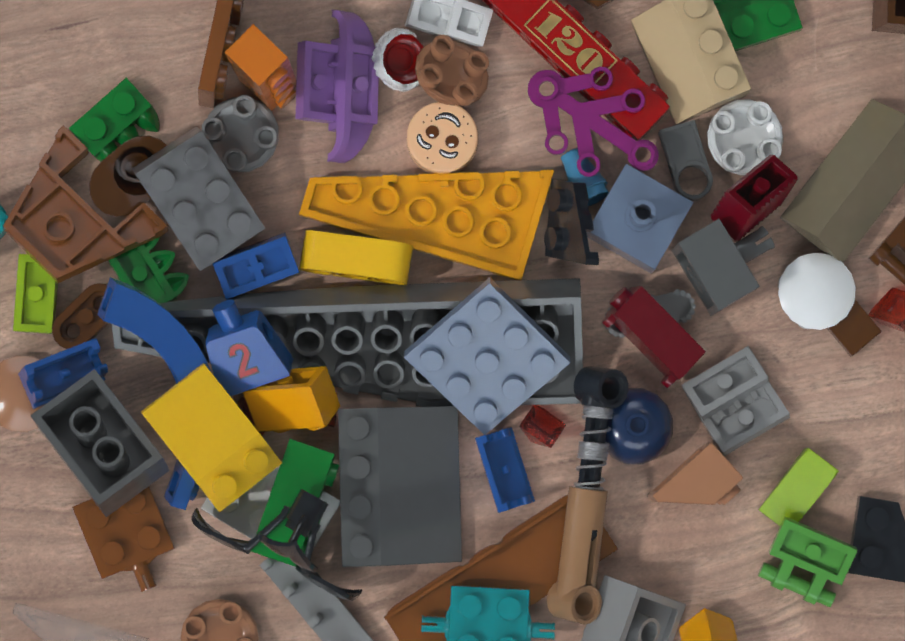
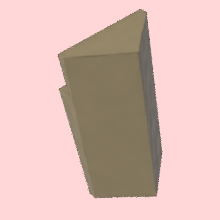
M871 99L780 218L824 253L844 263L905 183V114Z

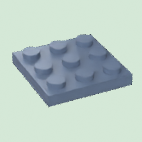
M490 277L404 351V358L484 435L571 363L570 356Z

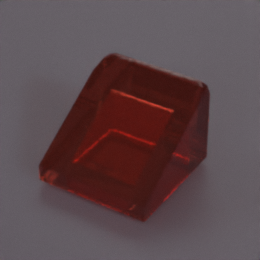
M892 287L871 309L868 316L879 324L905 332V291Z

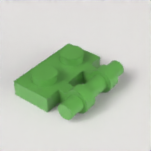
M784 516L769 549L770 555L782 559L781 563L776 568L763 562L758 576L770 581L771 586L781 591L786 588L802 595L804 601L813 605L818 602L831 607L836 593L823 587L827 579L842 586L858 550L853 545ZM794 565L814 573L810 582L791 574Z

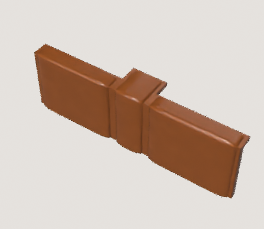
M568 494L509 531L498 544L484 547L475 553L465 565H459L448 570L394 605L384 618L399 641H446L445 633H422L421 625L437 626L436 623H422V615L445 617L450 607L451 586L530 590L529 607L547 596L550 588L558 579ZM604 526L599 562L618 550Z

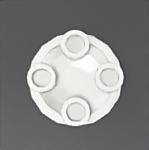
M751 99L735 100L721 107L711 119L707 131L708 148L714 160L726 171L740 176L746 175L769 155H775L777 158L780 157L783 144L782 126L776 114L772 112L767 103L762 101L756 102Z
M810 253L798 257L786 267L778 280V296L782 309L793 322L803 329L822 330L837 325L847 317L855 301L856 287L852 273L842 261H838L829 254Z

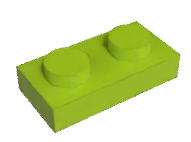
M19 254L13 331L52 334V326L56 317L58 283L28 254Z

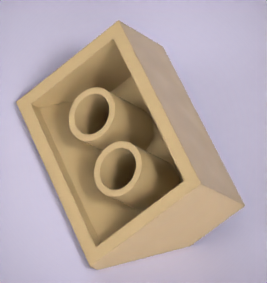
M664 0L631 19L632 26L657 84L669 98L666 103L670 106L669 112L675 125L741 99L751 90L713 0Z

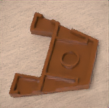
M64 125L58 130L52 147L48 153L44 154L39 163V169L30 185H26L3 225L4 231L57 283H61L141 246L169 231L168 225L144 202L117 227L112 228L61 179L89 154L87 147Z

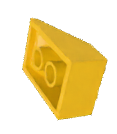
M204 363L141 411L142 415L219 512L282 464L261 434Z

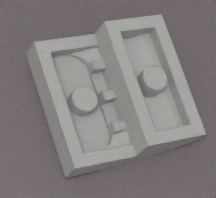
M749 346L682 384L688 399L723 456L790 418V413L771 386L768 375Z

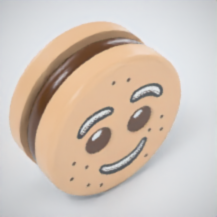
M439 102L428 104L421 108L409 123L407 129L409 154L415 164L429 174L458 173L470 164L477 151L478 130L475 121L465 109L458 105L451 106Z

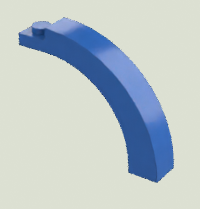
M110 277L98 311V316L104 322L124 328L150 344L164 359L176 384L203 363L210 370L208 362L198 344L185 327L161 304L135 287ZM177 459L164 497L172 507L186 510L189 500L193 501L196 498L199 486Z

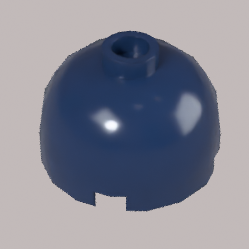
M628 388L627 398L622 405L613 409V418L608 419L607 429L610 427L612 430L606 432L605 442L609 443L608 453L613 459L624 464L641 465L658 458L667 449L673 435V418L668 405L657 394L644 388Z

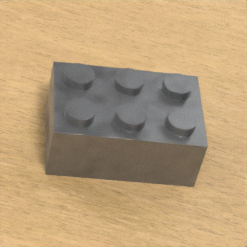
M197 126L132 168L200 271L265 229L211 144Z

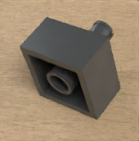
M718 219L678 242L671 250L710 316L760 287L746 263L775 248L771 237L756 245L755 242L769 234L763 226L734 243L722 222Z

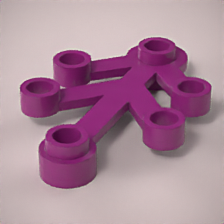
M596 67L589 74L562 78L557 72L552 70L539 71L532 76L528 83V96L534 105L543 109L547 130L545 147L549 153L561 155L567 150L569 145L566 135L561 132L559 107L571 115L573 119L579 152L577 169L581 175L593 177L600 170V160L594 154L590 129L628 154V162L631 167L641 172L649 171L655 167L658 162L659 153L654 143L649 140L636 141L600 116L622 111L629 113L641 111L645 104V97L640 90L629 89L621 96L580 103L568 95V93L594 88L597 91L609 89L613 82V76L608 68ZM598 72H604L608 75L609 80L606 85L598 86L594 83L593 78ZM545 82L552 83L554 85L553 94L543 96L539 91L541 84ZM628 95H638L641 99L640 105L636 108L628 107L625 102ZM554 136L562 137L564 140L563 148L560 150L551 149L549 146L550 139ZM646 148L650 151L651 157L647 162H639L636 159L635 154L638 149ZM586 158L594 159L596 162L595 170L592 172L583 171L581 168L582 161Z

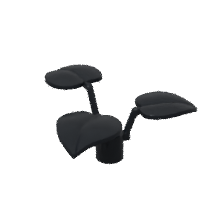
M300 489L290 508L285 505L281 513L250 541L224 536L203 519L198 508L192 514L191 520L202 533L229 548L249 554L261 541L273 552L283 557H289L292 562L297 564L295 569L301 575L328 593L350 601H354L362 593V589L340 588L323 580L316 572L318 567L310 562L316 535L321 527L318 522L329 504L303 489ZM288 518L285 526L293 530L288 542H278L266 537L283 520ZM309 532L304 554L297 540L300 535L306 537Z

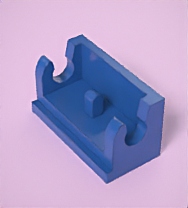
M286 232L230 252L213 263L226 300L299 273Z
M97 338L28 364L21 369L18 375L33 409L47 404L93 369L97 371L104 381L106 380L104 376L108 373V366L100 361L98 353L101 347Z
M512 427L476 437L475 441L498 513L534 502L535 499Z

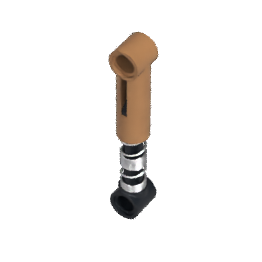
M594 366L581 369L574 380V393L581 405H584V409H582L584 415L582 418L586 420L585 430L580 433L584 438L583 441H579V453H577V458L581 459L580 466L575 468L579 471L578 483H573L574 486H569L558 579L550 588L547 596V606L553 616L584 625L593 622L600 614L602 607V598L596 589L608 494V491L600 486L605 481L601 477L602 467L607 465V454H609V443L605 442L606 432L612 430L610 427L607 429L608 419L613 418V409L622 405L628 394V381L621 371Z

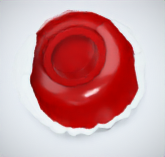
M394 28L385 32L378 42L375 43L376 48L371 58L374 62L373 68L376 70V76L381 78L383 83L389 88L399 90L400 92H407L419 85L415 66L417 56L424 46L417 40V35L409 29Z

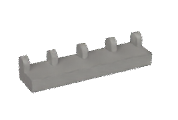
M267 558L259 565L322 641H374L338 597L310 582L295 569L296 567L271 558Z

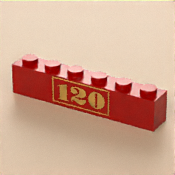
M481 0L490 9H493V12L563 78L589 74L596 67L608 68L613 76V82L609 89L597 91L594 88L578 91L588 101L621 96L629 89L640 90L645 97V104L641 111L637 113L622 111L604 115L615 127L634 140H641L668 112L670 106L666 101L669 98L664 91L654 83L648 86L638 77L640 73L638 67L626 57L620 60L610 50L612 47L611 42L597 30L594 33L590 32L582 24L584 21L583 16L570 4L564 7L557 0ZM598 72L593 78L594 83L598 86L606 85L609 80L608 75L604 72ZM630 94L625 102L628 107L636 108L640 105L641 99L636 94Z

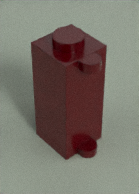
M642 286L630 287L629 289L623 287L609 301L612 308L605 314L606 317L602 320V324L606 328L614 324L665 376L661 383L666 388L670 387L676 380H680L706 353Z

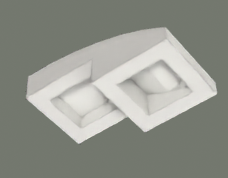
M412 0L405 26L435 36L447 35L452 40L482 47L493 9L466 0Z

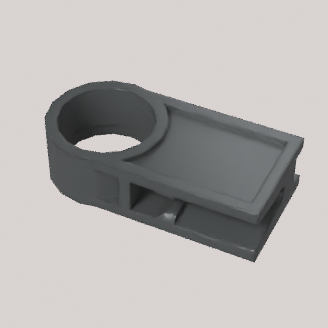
M695 120L659 130L658 135L675 191L691 201H698L705 197L712 187L713 176ZM695 167L704 172L707 178V186L702 193L690 195L681 189L679 177L680 173L686 168Z

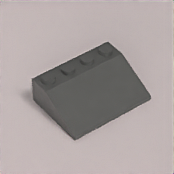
M455 406L338 409L342 567L462 562L458 409Z

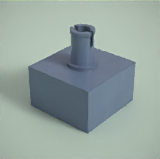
M625 164L593 220L594 230L586 232L587 237L652 274L694 202L630 165Z

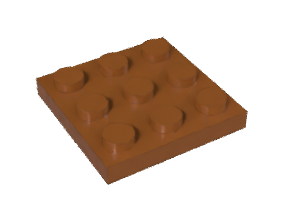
M217 0L198 87L200 106L214 108L215 100H223L228 79V65H223L224 61L229 62L225 51L236 41L235 33L237 27H233L232 24L239 26L244 0Z

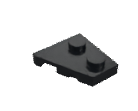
M552 179L551 190L547 200L549 214L547 230L544 235L545 256L585 265H599L598 252H590L586 233L594 230L592 216L588 209L589 199L586 183Z
M858 496L850 544L857 547L858 551L848 573L905 583V520L899 502Z

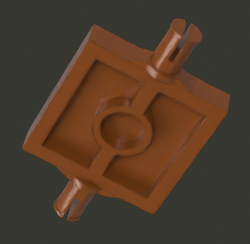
M149 486L108 517H105L92 499L72 507L102 579L122 571H133L141 592L148 590L143 575H145L150 589L157 586L148 564L157 556L171 551L175 547Z

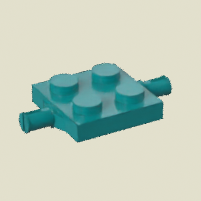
M451 586L450 607L445 617L422 615V623H436L437 626L421 625V632L445 633L446 641H530L531 638L554 640L555 632H540L539 630H555V623L532 622L529 613L530 590Z

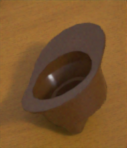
M149 135L136 136L124 142L103 159L94 169L89 182L90 196L95 206L105 214L118 217L129 215L143 202H148L151 197L132 168L167 145L161 139Z

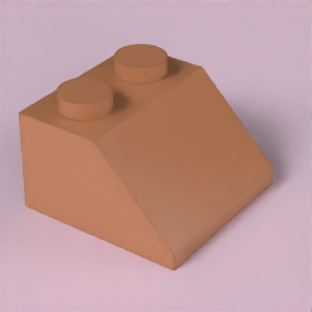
M706 443L652 490L647 497L651 502L715 505L718 503L719 505H725L740 492L741 489L737 484L743 477L712 443Z

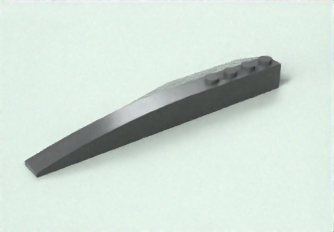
M580 278L494 281L570 356L571 363L521 405L581 404L574 393L575 377L583 369ZM485 281L300 289L240 294L227 300H234L241 316L256 310L264 314L293 358L291 369L326 366L333 386L343 388V392L358 395L359 392L380 395L381 399L397 402V399L416 402V406L420 407L454 406L404 358V351ZM225 296L159 303L185 327L198 344L207 362L210 363L205 341L209 328L218 324L212 309L217 304L226 301ZM112 324L114 348L161 357L142 338Z

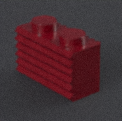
M769 155L724 192V195L721 197L722 199L718 201L719 204L716 205V208L710 215L713 221L720 219L729 236L736 241H740L751 229H754L769 214L777 210L778 206L782 205L797 182L798 177L775 155Z

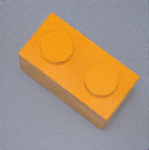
M326 366L291 369L289 377L243 392L257 431L274 430L276 433H283L291 429L307 428L311 431L319 430L329 424L332 417L341 407Z

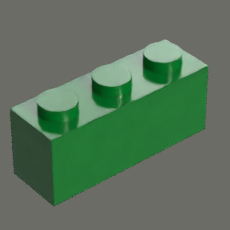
M289 439L282 464L279 467L256 535L281 513L285 505L289 508L291 507L300 489L321 499L325 485L333 486L340 465L333 463L334 453ZM288 518L283 520L266 537L278 542H288L293 533V530L285 526ZM300 535L297 543L305 554L308 537ZM261 541L251 550V552L294 567L297 566L289 557H283L273 552Z

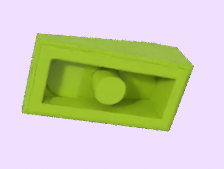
M804 448L758 510L779 526L784 516L799 522L839 471L811 449Z

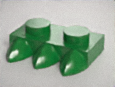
M126 77L69 129L87 147L90 153L101 162L117 149L115 142L122 145L124 142L139 136L134 126L135 124L144 130L158 132L160 123L153 106Z
M160 237L108 260L120 281L144 292L158 303L174 301L188 283L189 275L186 273L176 272L163 275L172 265L175 252L160 250L149 253L158 243Z

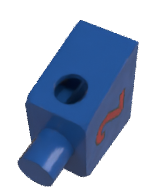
M226 300L214 306L212 311L218 324L213 325L208 330L205 341L213 375L230 397L290 376L293 358L261 311L256 310L241 316L234 300Z

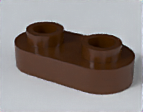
M98 283L86 288L55 319L52 326V334L57 344L65 349L72 348L94 339L109 324L98 316V310L95 307L96 300L105 294L106 284ZM72 324H78L80 327V334L76 338H70L67 333L69 326Z

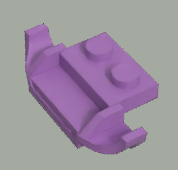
M332 10V17L336 18L339 24V38L332 39L331 44L312 41L298 42L295 119L329 123L328 131L336 132V141L333 150L328 153L327 162L346 163L359 153L367 142L373 125L378 123L379 77L376 76V70L373 68L374 62L371 59L376 47L366 23L353 12Z

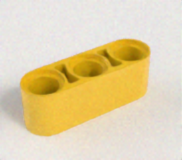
M307 230L305 231L299 270L328 276L407 285L413 246L391 240Z

